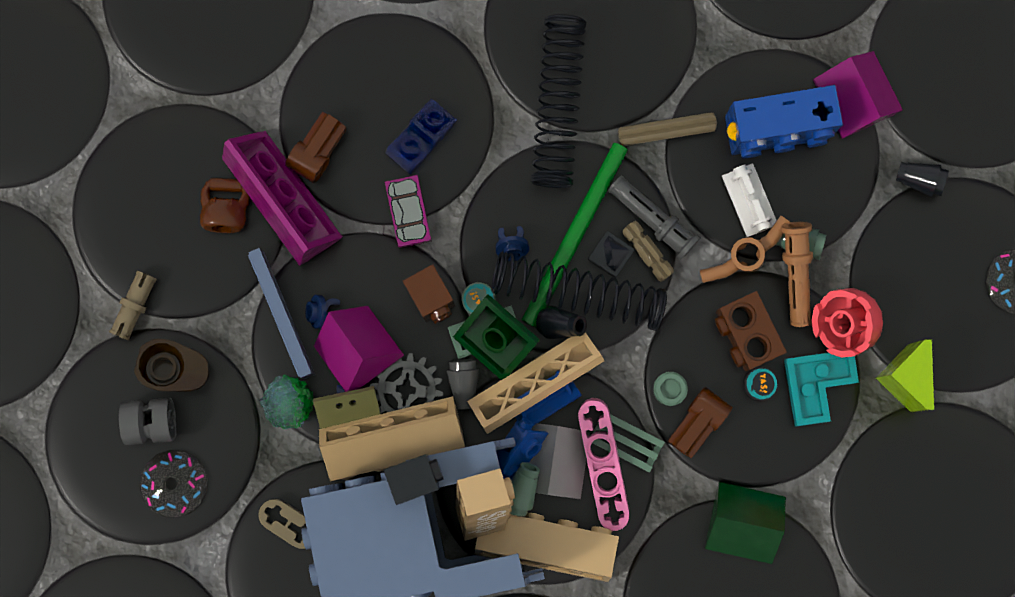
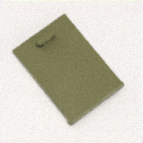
M374 386L313 399L320 429L381 414Z

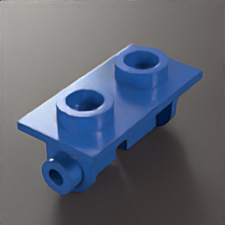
M556 371V374L551 376L547 380H552L559 375L560 371ZM572 381L515 418L517 421L527 418L536 425L581 397L582 394ZM530 390L519 396L518 399H522L525 396H527Z
M527 418L516 421L505 438L514 437L516 446L511 447V450L505 448L496 451L503 479L510 477L511 480L522 462L529 463L539 453L543 441L549 434L547 431H533L532 427L534 424Z

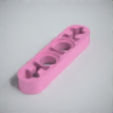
M590 398L581 404L578 419L598 518L604 528L618 531L623 529L628 523L629 505L614 430L607 404L601 399ZM590 406H595L597 411H603L604 415L599 416L600 429L607 427L608 432L597 431L591 435L587 434V430L593 431L594 429L592 419L585 418L584 415L589 412ZM594 440H607L611 446L610 452L603 457L596 456L591 450V444ZM611 472L616 476L617 484L613 489L605 490L599 486L598 476L601 473ZM620 493L621 498L615 497L614 502L616 510L623 511L624 514L619 515V521L613 522L611 517H605V514L609 513V500L601 501L600 497L610 498Z

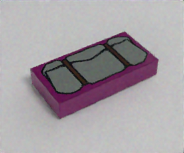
M418 175L386 181L385 186L398 247L404 248L432 242Z

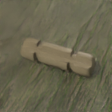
M637 221L631 222L623 229V235L629 242L632 241L634 243L633 248L646 265L653 268L652 273L659 281H664L673 274V267L667 260L664 261L662 259L664 255L651 238L643 234L644 229Z

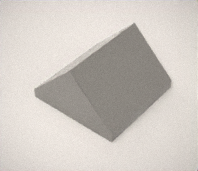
M537 423L532 427L533 431H547L549 434L543 441L539 453L529 462L540 469L536 493L581 499L586 465V453L581 430Z

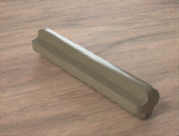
M711 112L620 127L618 137L620 144L627 146L714 132L717 129L715 114Z

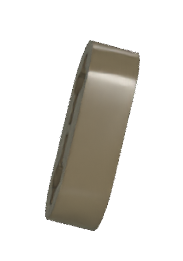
M280 499L266 501L259 510L260 523L292 546L305 549L303 540L299 542L296 539L298 533L290 528L292 523L298 527H303L306 524L304 514ZM277 505L282 508L280 515L288 520L286 525L279 520L270 523L268 521L270 515L266 512L267 508L274 509Z

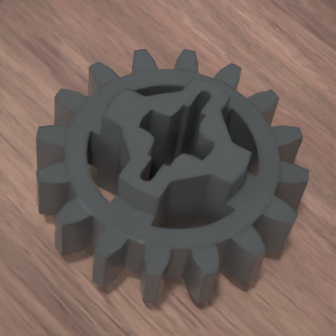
M409 353L407 361H403L400 358L386 368L383 373L378 374L376 377L379 378V382L370 384V387L374 386L378 392L377 399L381 403L379 407L381 414L386 411H396L388 404L385 394L395 397L398 401V410L412 407V404L420 398L428 399L426 402L428 403L434 401L435 397H443L444 392L436 390V386L443 383V379L433 378L432 376L437 368L432 366L426 369L427 359L425 357H422L416 363L414 362V354ZM403 368L402 376L394 382L387 381L393 372ZM416 369L426 376L429 386L419 384L416 380ZM409 375L410 385L416 388V393L409 395L405 406L404 395L398 392L399 386H405Z

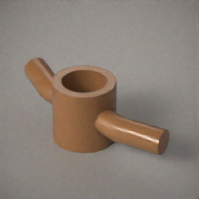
M780 216L767 235L761 239L756 240L748 237L738 240L733 245L730 260L722 265L700 270L702 282L706 283L726 278L738 270L744 272L759 270L765 262L766 251L775 246L784 235L781 232V225L790 223V221ZM747 244H752L758 248L756 256L759 260L751 266H748L746 262H739L737 259L738 251L744 249Z

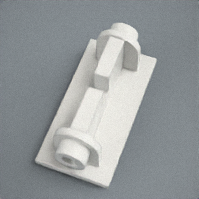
M753 163L747 166L746 164L734 168L732 172L722 175L746 237L772 228L777 220Z

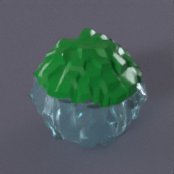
M285 374L282 377H275L274 381L268 385L267 390L263 393L264 396L259 400L260 405L264 409L266 419L270 421L273 427H281L282 429L302 427L303 422L308 420L309 413L312 412L314 405L313 391L307 388V383Z

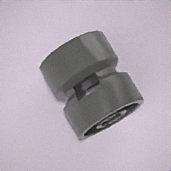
M172 398L151 399L148 405L143 400L121 402L119 408V429L123 444H145L148 438L153 443L175 441L177 422Z

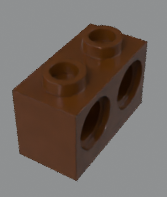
M433 264L403 280L426 323L433 320L434 324H437L452 315L450 309L456 307Z
M757 291L716 310L718 315L714 319L716 326L723 337L728 336L733 346L729 351L737 367L743 366L744 371H748L787 353ZM735 309H742L748 314L749 320L746 326L740 327L733 322L732 313ZM751 339H756L763 345V353L759 358L753 357L748 353L747 344Z

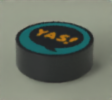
M757 367L746 374L743 387L745 393L751 399L766 401L777 393L779 381L771 369Z

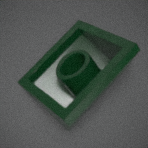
M489 294L484 297L453 336L455 340L501 380L509 376L540 341L538 337Z
M718 482L704 549L772 564L785 532L786 497Z

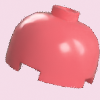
M855 288L837 289L827 293L821 302L815 305L811 320L815 337H820L822 343L828 348L826 351L841 358L859 355L873 347L881 336L883 327L882 311L875 299L866 292Z

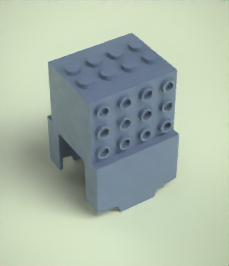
M514 437L428 456L430 461L434 459L438 461L444 478L438 484L439 487L457 484L459 479L500 469L496 451L516 445ZM380 473L382 481L376 482L375 475L345 481L346 489H343L342 483L325 485L309 489L310 497L301 498L307 526L302 528V539L305 549H311L314 562L309 564L310 578L313 586L319 585L321 597H429L433 591L435 597H480L526 587L530 582L545 579L542 568L529 571L524 570L518 553L498 558L471 555L453 560L445 558L432 493L396 505L385 473Z

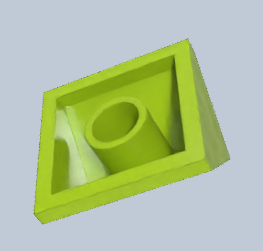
M922 340L908 344L876 377L910 412L934 410L932 340Z

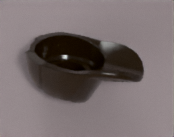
M157 338L146 342L140 347L134 373L140 383L150 389L157 391H194L200 389L206 383L209 375V365L206 358L199 352L172 340Z

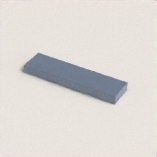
M260 248L248 252L249 260L298 377L307 379L316 375L265 252Z

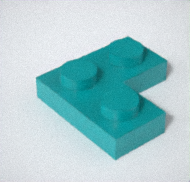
M829 353L784 359L795 426L830 422L826 388L859 383L855 356L841 358Z

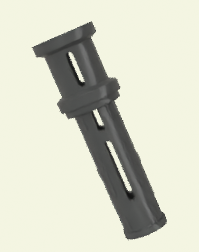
M623 175L618 177L608 189L609 193L613 194L655 231V239L659 242L663 240L677 252L678 259L682 260L700 240V236L697 234L693 236L678 223V217L666 215L628 182Z

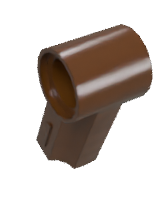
M322 112L303 141L300 140L291 150L285 166L315 184L325 172L330 161L329 156L338 145L347 127L336 118Z
M704 387L687 409L688 414L667 441L691 459L704 444L710 433L716 431L724 422L733 407L707 387Z

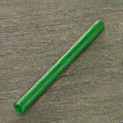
M618 143L612 144L551 262L554 274L561 265H564L567 269L628 151L624 146ZM550 265L540 283L536 302L533 303L531 300L521 321L535 328L539 312L547 308L545 302L550 285ZM563 268L556 277L551 298L564 275Z

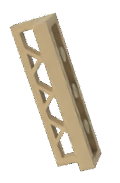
M586 333L582 336L570 337L467 402L488 434L604 362V359ZM556 371H560L559 375L552 380H547L551 376L555 375ZM530 390L527 396H525L522 399H518L519 396Z

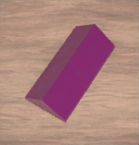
M266 131L230 138L224 143L222 160L299 266L342 238V235L297 173L285 166L286 158Z

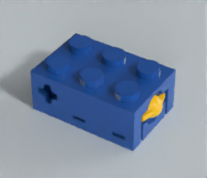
M835 85L734 101L725 115L731 154H741L742 158L756 157L762 154L761 150L773 148L775 153L794 150V145L807 143L809 148L827 144V139L834 137V134L843 125Z

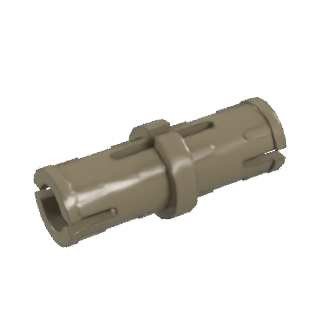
M136 271L126 297H122L119 302L122 306L109 333L128 341L130 340L140 313L144 314L146 311L144 305L157 280L156 278Z

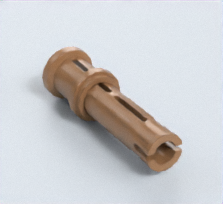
M790 222L781 225V232L785 234L786 252L782 253L784 263L788 265L790 325L794 327H805L812 324L809 263L813 259V252L809 249V232L812 231V224L808 222Z

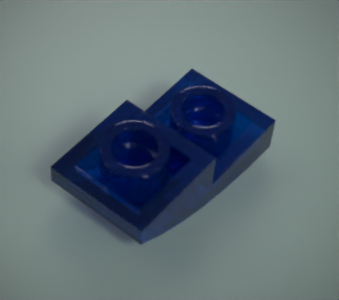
M431 98L410 120L409 126L390 144L385 154L411 175L449 132L457 119Z

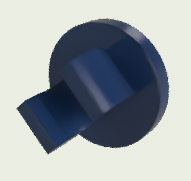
M517 226L516 236L508 237L505 236L504 228H499V241L495 246L498 256L502 251L504 253L507 251L508 254L512 252L514 261H518L520 257L525 256L529 252V243L524 238V231L521 226Z
M314 295L311 301L306 304L305 315L307 321L311 322L313 328L321 329L328 315V307L340 305V300L335 298L325 300L322 295Z

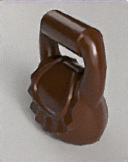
M211 178L206 181L201 190L200 199L202 206L200 224L203 229L216 233H237L243 229L246 222L245 211L249 205L250 197L237 179ZM210 191L242 192L240 199L211 198Z

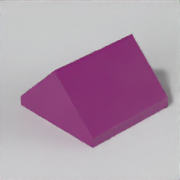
M874 51L852 56L813 79L816 88L836 86L843 122L838 132L842 139L903 111Z
M368 306L328 312L314 344L315 349L345 392L360 389L404 356Z

